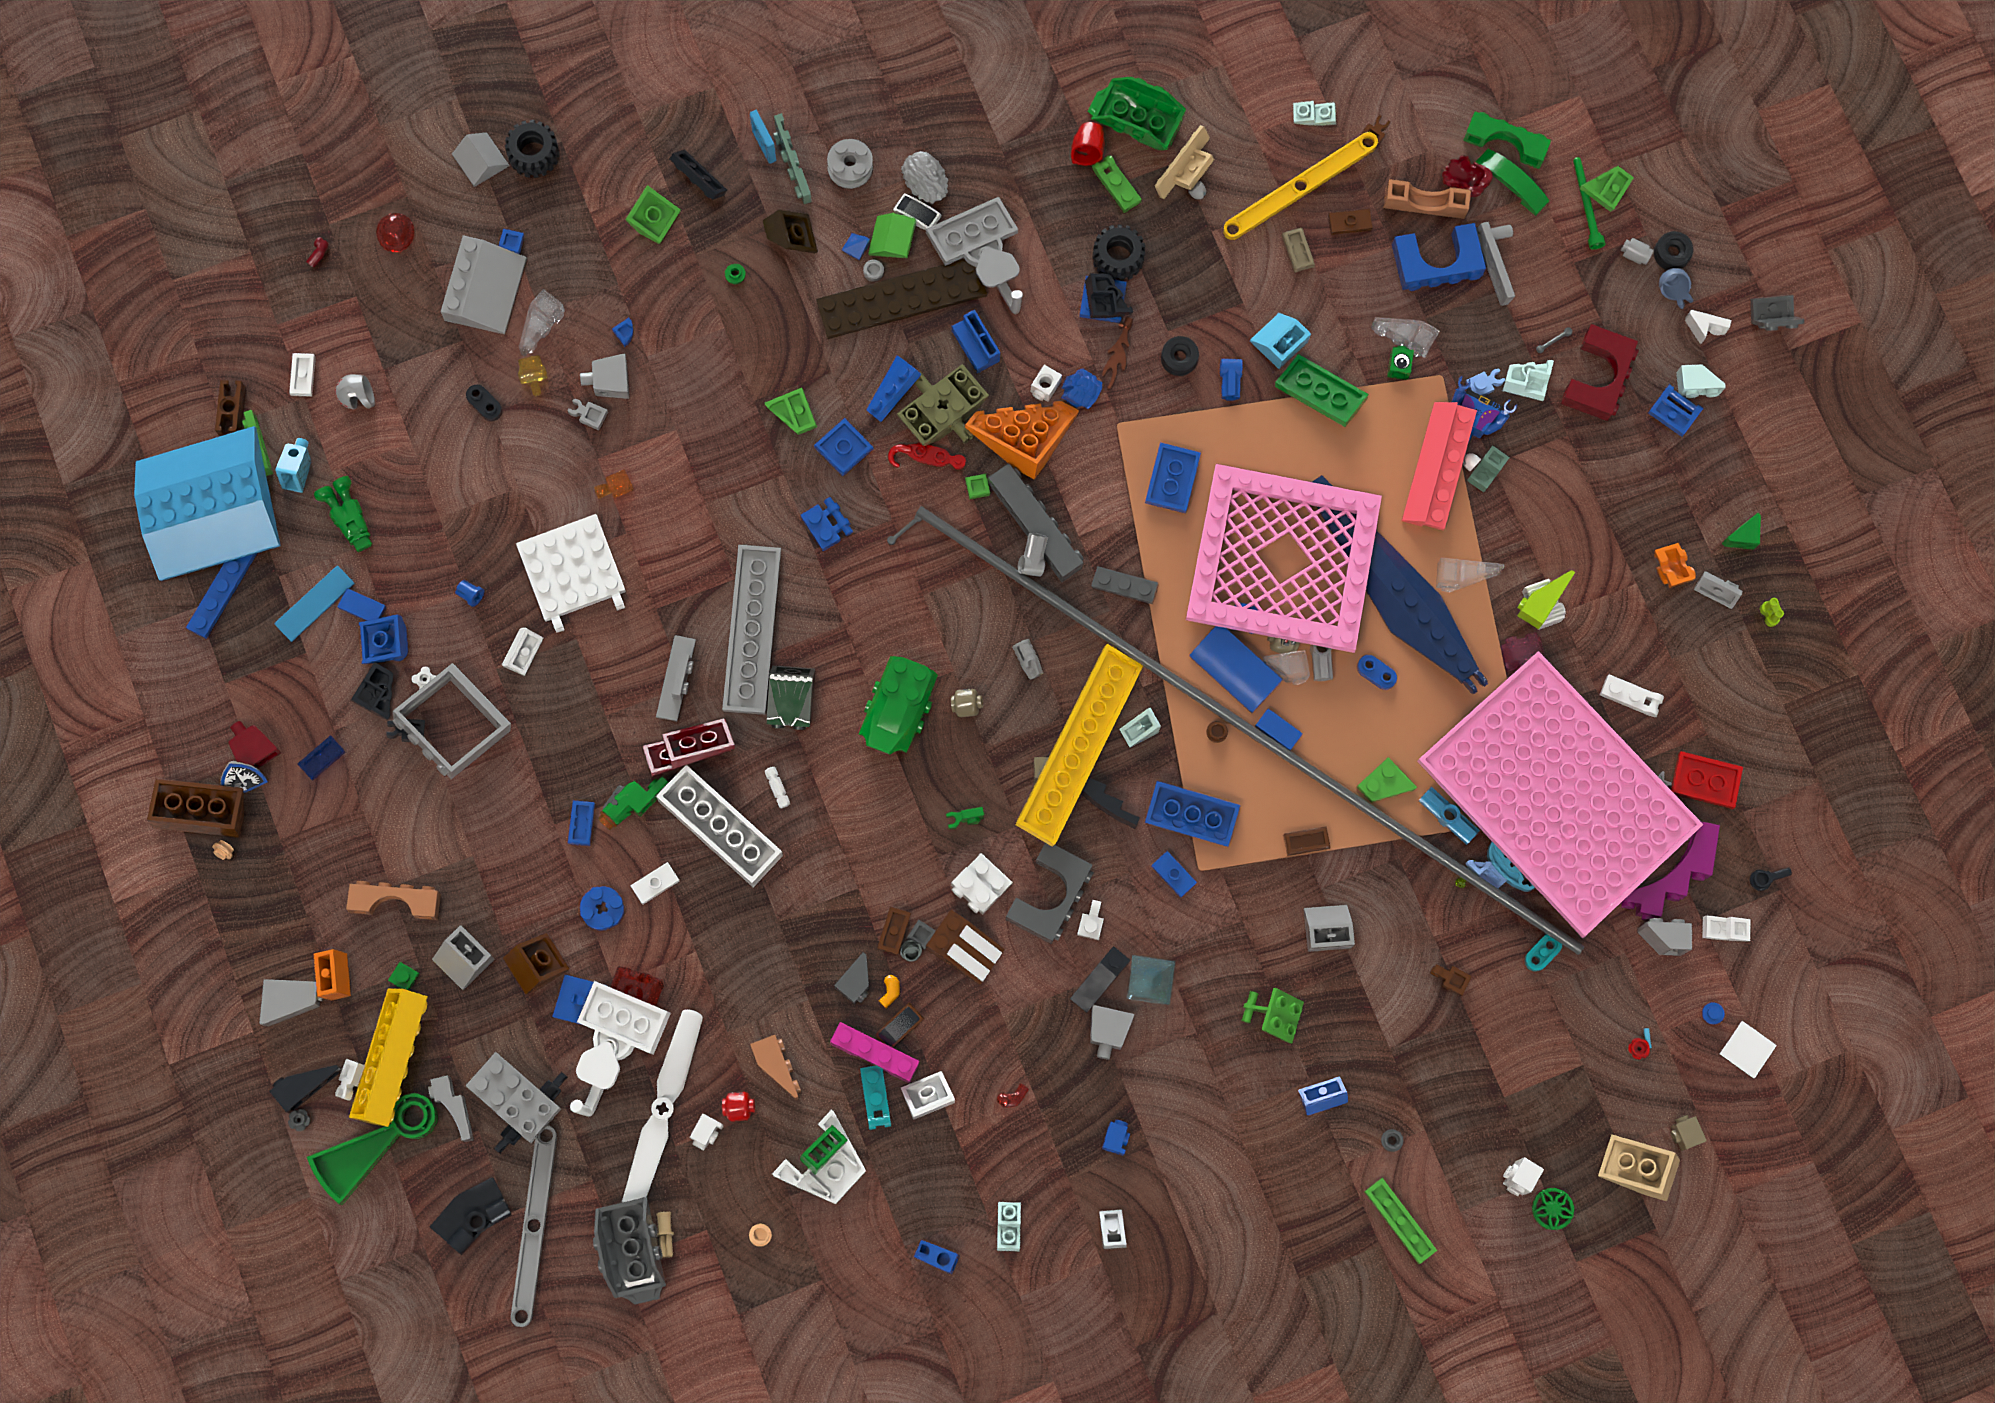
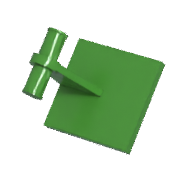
M1273 988L1269 1006H1256L1259 994L1250 991L1248 1001L1243 1006L1245 1011L1241 1021L1251 1023L1253 1011L1265 1013L1266 1016L1262 1030L1292 1044L1304 1002L1277 988Z

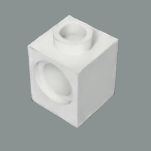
M1044 365L1031 385L1032 395L1038 400L1049 402L1061 383L1062 375ZM1042 382H1047L1050 384V387L1043 388L1040 386V384Z

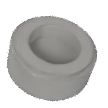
M878 260L866 262L863 267L864 277L871 282L879 281L884 275L882 263Z

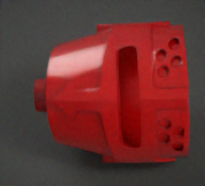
M1087 122L1079 127L1072 142L1071 160L1073 164L1087 166L1102 160L1105 145L1102 125ZM1076 151L1087 153L1088 155H1081Z

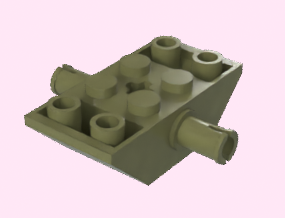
M963 364L935 385H931L923 373L920 372L922 375L914 384L923 394L898 412L897 416L923 446L940 441L953 430L962 439L964 444L967 443V439L971 440L974 435L965 428L963 422L977 411L989 397L988 393Z

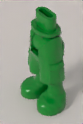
M343 476L332 484L343 501L342 506H340L330 486L318 489L313 495L317 501L325 502L330 506L329 516L334 524L341 530L350 545H354L356 551L361 552L372 546V542L369 539L371 535L368 532L358 500L351 498V479L349 476Z

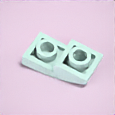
M1314 101L1293 103L1294 124L1336 125L1335 102L1314 104Z
M998 1202L997 1251H1020L1021 1203Z

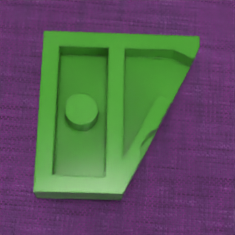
M1616 166L1585 183L1580 189L1611 212L1615 209L1634 177L1619 166Z

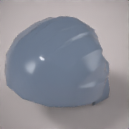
M1672 268L1661 275L1659 288L1666 298L1677 300V304L1681 309L1685 306L1684 300L1690 303L1693 302V298L1689 294L1691 280L1684 270Z

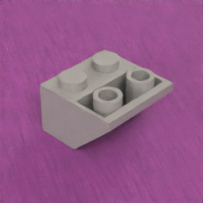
M1347 905L1303 909L1308 952L1351 949L1355 945L1353 923Z
M1652 918L1650 922H1644L1638 928L1639 935L1659 955L1682 956L1692 950V923H1685V920L1674 919L1671 922H1663V919Z
M460 925L443 942L432 960L464 990L495 959Z

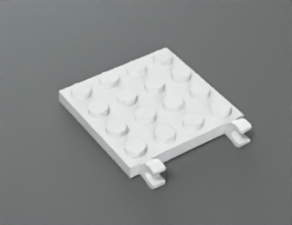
M596 514L516 543L545 622L552 620L556 633L565 630L560 616L612 597L617 611L625 608L620 594L626 591Z

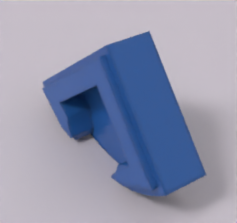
M630 318L612 328L613 333L624 347L630 343L633 337V325Z

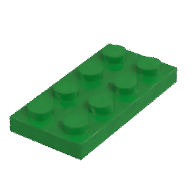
M1299 354L1275 382L1276 388L1344 427L1347 426L1368 399L1366 392Z

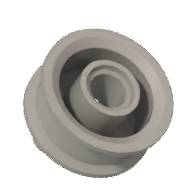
M855 139L841 140L833 145L828 153V173L832 181L844 188H857L865 184L871 177L873 170L872 153L861 141ZM847 162L855 163L853 166L846 165Z

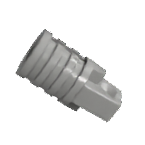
M1030 639L1023 640L1012 647L1021 667L1030 680L1043 674L1038 656L1033 649Z

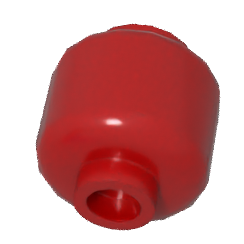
M747 1092L728 1093L726 1098L722 1100L723 1116H727L729 1121H746L751 1117V1112H755V1100L750 1099V1095Z

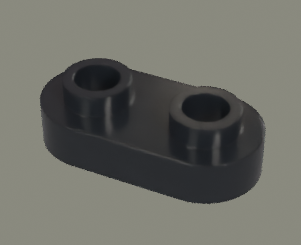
M476 384L467 389L466 398L469 404L485 420L496 421L501 417L502 407L500 403L483 386ZM475 392L480 393L478 397L473 396ZM493 406L494 410L487 411V408Z

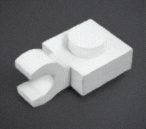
M1093 900L1089 915L1082 914L1078 936L1099 940L1104 920L1098 917L1101 906L1100 901Z

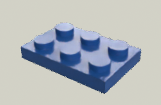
M1160 442L1145 503L1186 514L1201 453Z

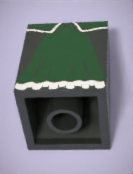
M772 666L769 673L767 724H771L773 728H784V725L793 726V729L805 730L806 727H810L815 680L814 668Z

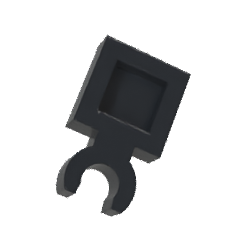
M407 719L424 737L425 720ZM392 720L387 721L388 727L395 728L394 732H386L387 738L394 739L402 736V742H411L407 737L408 733L404 729H398Z

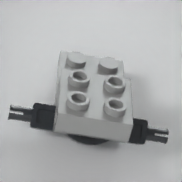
M495 1052L468 1082L466 1087L509 1124L500 1134L503 1138L494 1147L498 1153L501 1154L509 1144L514 1146L522 1136L532 1143L557 1115L561 1108L553 1100L561 1093L559 1087L568 1078L563 1072H560L552 1082L547 1080L538 1089Z

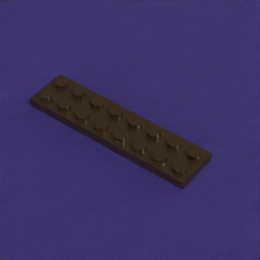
M963 259L946 266L940 265L817 298L816 302L827 339L987 297L985 285L982 284L976 274L977 267Z

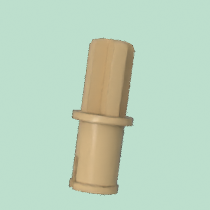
M671 1212L656 1213L658 1221L657 1237H659V1246L661 1247L663 1258H669L673 1256L672 1235H674L671 1229Z

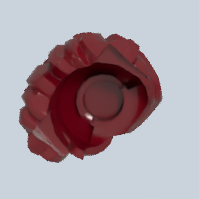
M1460 155L1459 159H1451L1448 166L1445 167L1446 171L1442 173V181L1445 185L1449 186V188L1471 190L1470 197L1480 196L1489 186L1493 177L1490 169L1476 162L1471 164L1469 157Z

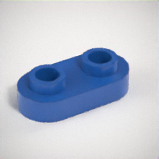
M1372 655L1363 656L1357 664L1359 674L1382 690L1391 689L1397 681L1395 671ZM1370 662L1372 668H1367L1365 663ZM1383 675H1388L1390 680H1384Z

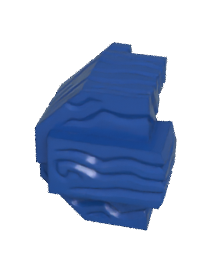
M1084 368L1079 369L1076 374L1066 377L1061 387L1065 390L1061 398L1076 408L1083 406L1089 409L1097 400L1102 390V382L1098 381L1096 376L1087 372Z

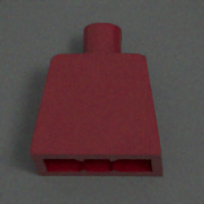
M238 721L230 727L235 737L230 739L228 743L237 762L252 765L259 769L281 754L280 750L255 725H251L246 729L242 721Z

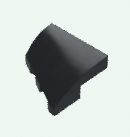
M1090 273L1085 280L1090 318H1113L1133 313L1132 307L1128 308L1122 299L1123 293L1115 286V281L1110 274Z
M374 662L350 701L388 720L390 717L393 673Z

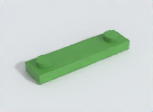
M1383 1178L1364 1191L1418 1264H1421L1437 1251Z

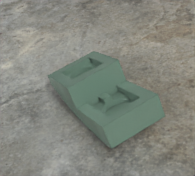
M1492 446L1467 481L1482 492H1485L1510 457Z

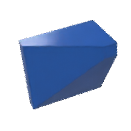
M852 233L842 251L860 261L870 245V239Z

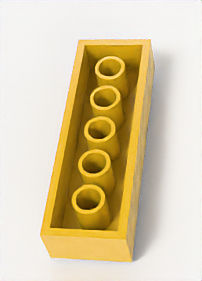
M387 989L349 1118L387 1127L393 1121L395 1116V1110L393 1109L396 1101L401 1096L400 1086L402 1079H405L408 1072V1059L414 1052V1039L421 1029L420 1019L427 1009V996L405 989Z

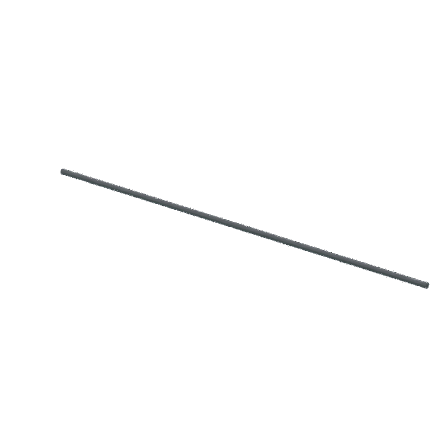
M921 506L916 512L918 517L1577 955L1584 949V945L1025 574H1019L1016 568Z

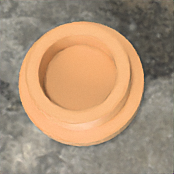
M220 840L212 846L215 850L214 854L220 859L232 858L234 849L227 842Z
M756 1224L749 1232L750 1241L760 1247L767 1245L772 1237L770 1228L765 1224Z

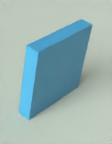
M756 109L750 112L751 130L768 163L771 164L776 161L775 145Z

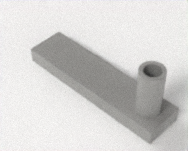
M1489 222L1481 223L1476 230L1483 258L1500 305H1508L1515 297L1495 240L1512 237L1513 228L1511 225L1490 228Z

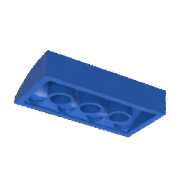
M1215 626L1189 655L1251 713L1264 702L1283 680L1224 627Z
M1156 781L1145 823L1228 847L1240 805Z

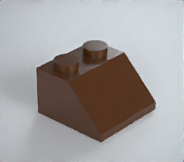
M547 933L516 945L503 957V960L525 994L544 987L569 970L568 965Z

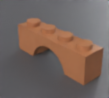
M1389 179L1385 189L1383 208L1465 219L1469 210L1471 190L1449 188L1439 192H1428L1413 187L1410 182Z
M357 881L356 884L349 885L346 910L354 914L373 915L380 904L396 899L406 902L416 919L438 920L441 894L435 891L434 887L422 886V889H413L414 886L401 884L400 888L392 887V884L378 883V886H372L370 882Z

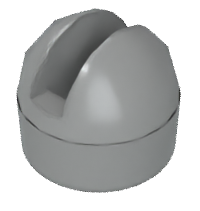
M1199 181L1188 192L1194 199L1199 200L1206 195V188Z

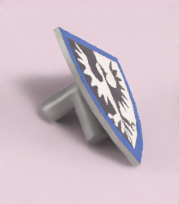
M237 761L229 762L221 776V786L243 788L244 793L268 782L259 769Z

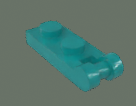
M878 1066L860 1068L869 1130L876 1129V1126L882 1125L890 1127L891 1120L883 1069ZM882 1111L883 1116L874 1118V1112Z

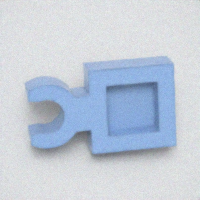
M1500 369L1493 370L1488 377L1484 371L1470 378L1471 385L1468 389L1481 396H1485L1494 391L1493 386H1501L1505 378L1501 380L1495 378V375L1499 374Z

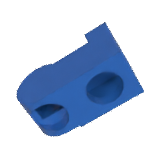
M923 1240L920 1241L914 1255L915 1258L951 1275L960 1258L957 1253Z

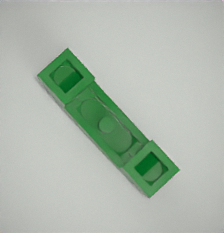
M1487 149L1476 160V163L1490 169L1494 177L1522 199L1521 204L1535 216L1549 203L1550 200L1540 187L1525 172L1502 155Z

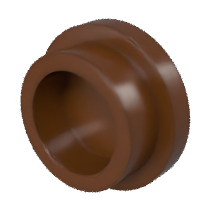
M1214 721L1208 725L1206 734L1212 742L1220 743L1226 739L1228 729L1224 723Z

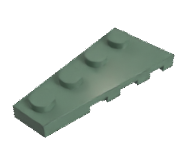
M782 113L775 115L776 132L773 133L776 144H780L782 147L780 154L783 162H787L789 165V169H787L789 178L796 183V187H794L798 199H802L804 205L811 203V193L802 168L798 167L800 164L796 151L791 149L793 147L788 130L785 131L783 115Z

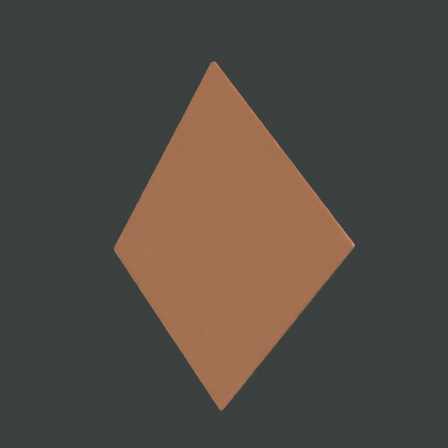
M1441 375L1357 387L1368 394V399L1346 427L1293 397L1118 423L1117 433L1144 579L1158 582L1159 584L1154 602L1149 604L1160 665L1254 727L1266 710L1270 709L1303 733L1291 749V752L1419 837L1452 832L1447 827L1440 825L1438 819L1419 802V799L1431 787L1450 804L1457 806L1460 813L1475 827H1478L1417 762L1419 758L1507 680L1463 468L1461 467L1444 531L1402 521L1434 402H1448L1444 378ZM1160 442L1201 453L1186 514L1145 503ZM1219 464L1312 482L1322 475L1333 487L1382 496L1376 530L1442 596L1479 671L1487 679L1488 685L1485 687L1480 685L1475 677L1471 676L1469 679L1475 684L1478 692L1475 694L1470 693L1458 679L1393 635L1369 595L1365 592L1355 653L1336 649L1331 650L1332 680L1314 681L1312 655L1310 653L1311 644L1300 642L1295 653L1285 656L1270 649V642L1267 641L1268 636L1227 628L1283 679L1281 684L1253 713L1247 710L1189 657L1193 650L1215 627L1186 620L1215 465ZM1232 490L1231 496L1237 493L1238 491ZM1247 493L1251 500L1259 496ZM1242 494L1234 499L1239 507L1248 503ZM1268 497L1272 504L1280 500ZM1263 498L1254 503L1260 511L1269 507ZM1288 501L1293 508L1301 504ZM1231 502L1228 514L1236 510ZM1284 502L1275 507L1281 515L1289 511ZM1309 505L1314 512L1318 510L1316 506ZM1251 506L1243 510L1248 519L1257 514ZM1305 506L1296 511L1301 519L1310 515ZM1272 510L1263 514L1269 523L1277 518ZM1239 513L1230 518L1235 526L1244 522ZM1319 513L1317 515L1318 518L1321 520L1322 523H1325L1324 519ZM1293 514L1284 518L1290 527L1298 522ZM1260 517L1251 522L1256 530L1265 526ZM1314 518L1305 522L1310 531L1319 526ZM1227 521L1224 534L1232 529ZM1280 521L1272 526L1277 534L1286 530ZM1248 525L1239 529L1244 538L1253 533ZM1301 525L1293 530L1298 538L1307 534ZM1326 526V528H1327V530L1330 532V534L1333 535V534L1331 533L1330 529L1328 528V526ZM1269 529L1260 533L1265 542L1274 537ZM1322 529L1313 534L1319 542L1328 538ZM1235 532L1227 537L1232 545L1241 541ZM1290 533L1285 534L1256 552L1279 584L1312 565ZM1256 536L1247 541L1253 550L1262 545ZM1310 537L1302 541L1307 550L1316 545ZM1224 540L1222 542L1221 552L1229 548L1227 544L1224 542ZM1331 541L1322 545L1328 554L1336 550ZM1244 544L1235 548L1241 557L1250 552ZM1319 548L1310 553L1315 561L1325 557ZM1232 551L1223 556L1228 564L1237 560ZM1340 552L1331 557L1336 565L1346 561ZM1253 555L1244 560L1249 568L1258 564ZM1220 559L1217 572L1225 567ZM1328 560L1319 564L1324 573L1333 569ZM1241 563L1232 567L1237 576L1246 571ZM1348 564L1340 568L1345 577ZM1262 567L1253 571L1258 580L1267 575ZM1315 567L1306 572L1312 581L1321 576ZM1228 570L1219 575L1225 584L1234 579ZM1336 571L1327 576L1333 585L1342 580ZM1249 574L1240 579L1246 588L1255 583ZM1303 575L1295 579L1300 588L1309 584ZM1270 578L1261 583L1267 592L1276 587ZM1215 579L1213 591L1221 587L1217 579ZM1324 579L1315 584L1321 593L1330 588ZM1237 582L1228 587L1233 595L1242 591ZM1291 582L1282 587L1288 596L1297 591ZM1344 584L1336 588L1342 596ZM1258 586L1249 591L1254 599L1263 595ZM1312 586L1303 591L1309 600L1318 595ZM1225 590L1216 594L1221 603L1230 598ZM1279 590L1270 595L1276 604L1285 599ZM1333 590L1324 595L1330 604L1339 599ZM1246 594L1237 598L1238 602L1251 603ZM1300 594L1291 599L1297 608L1306 603ZM1267 598L1258 602L1263 611L1272 607ZM1321 598L1312 603L1318 612L1327 607ZM1232 601L1227 605L1235 606V603ZM1288 602L1279 606L1284 615L1293 611ZM1341 603L1333 607L1338 615L1340 613ZM1309 606L1300 611L1305 619L1314 615ZM1276 610L1270 612L1272 614H1278ZM1330 610L1321 615L1326 623L1335 619ZM1297 614L1291 616L1293 618L1300 619ZM1315 618L1314 620H1312V621H1314V622H1319V623H1321V622L1318 620V618ZM1316 646L1319 652H1326L1325 647ZM1372 655L1395 671L1397 681L1391 689L1382 690L1359 674L1357 664L1363 656ZM1370 662L1365 663L1367 668H1372ZM1383 675L1384 680H1390L1388 675ZM1163 679L1182 787L1240 805L1228 847L1192 837L1199 871L1403 839ZM1214 721L1224 723L1228 729L1226 739L1220 743L1212 742L1206 734L1208 725ZM1389 757L1417 788L1412 792H1405L1371 803L1357 786ZM1450 811L1444 812L1446 819L1454 820V816ZM1327 827L1330 849L1287 856L1283 837L1285 833Z

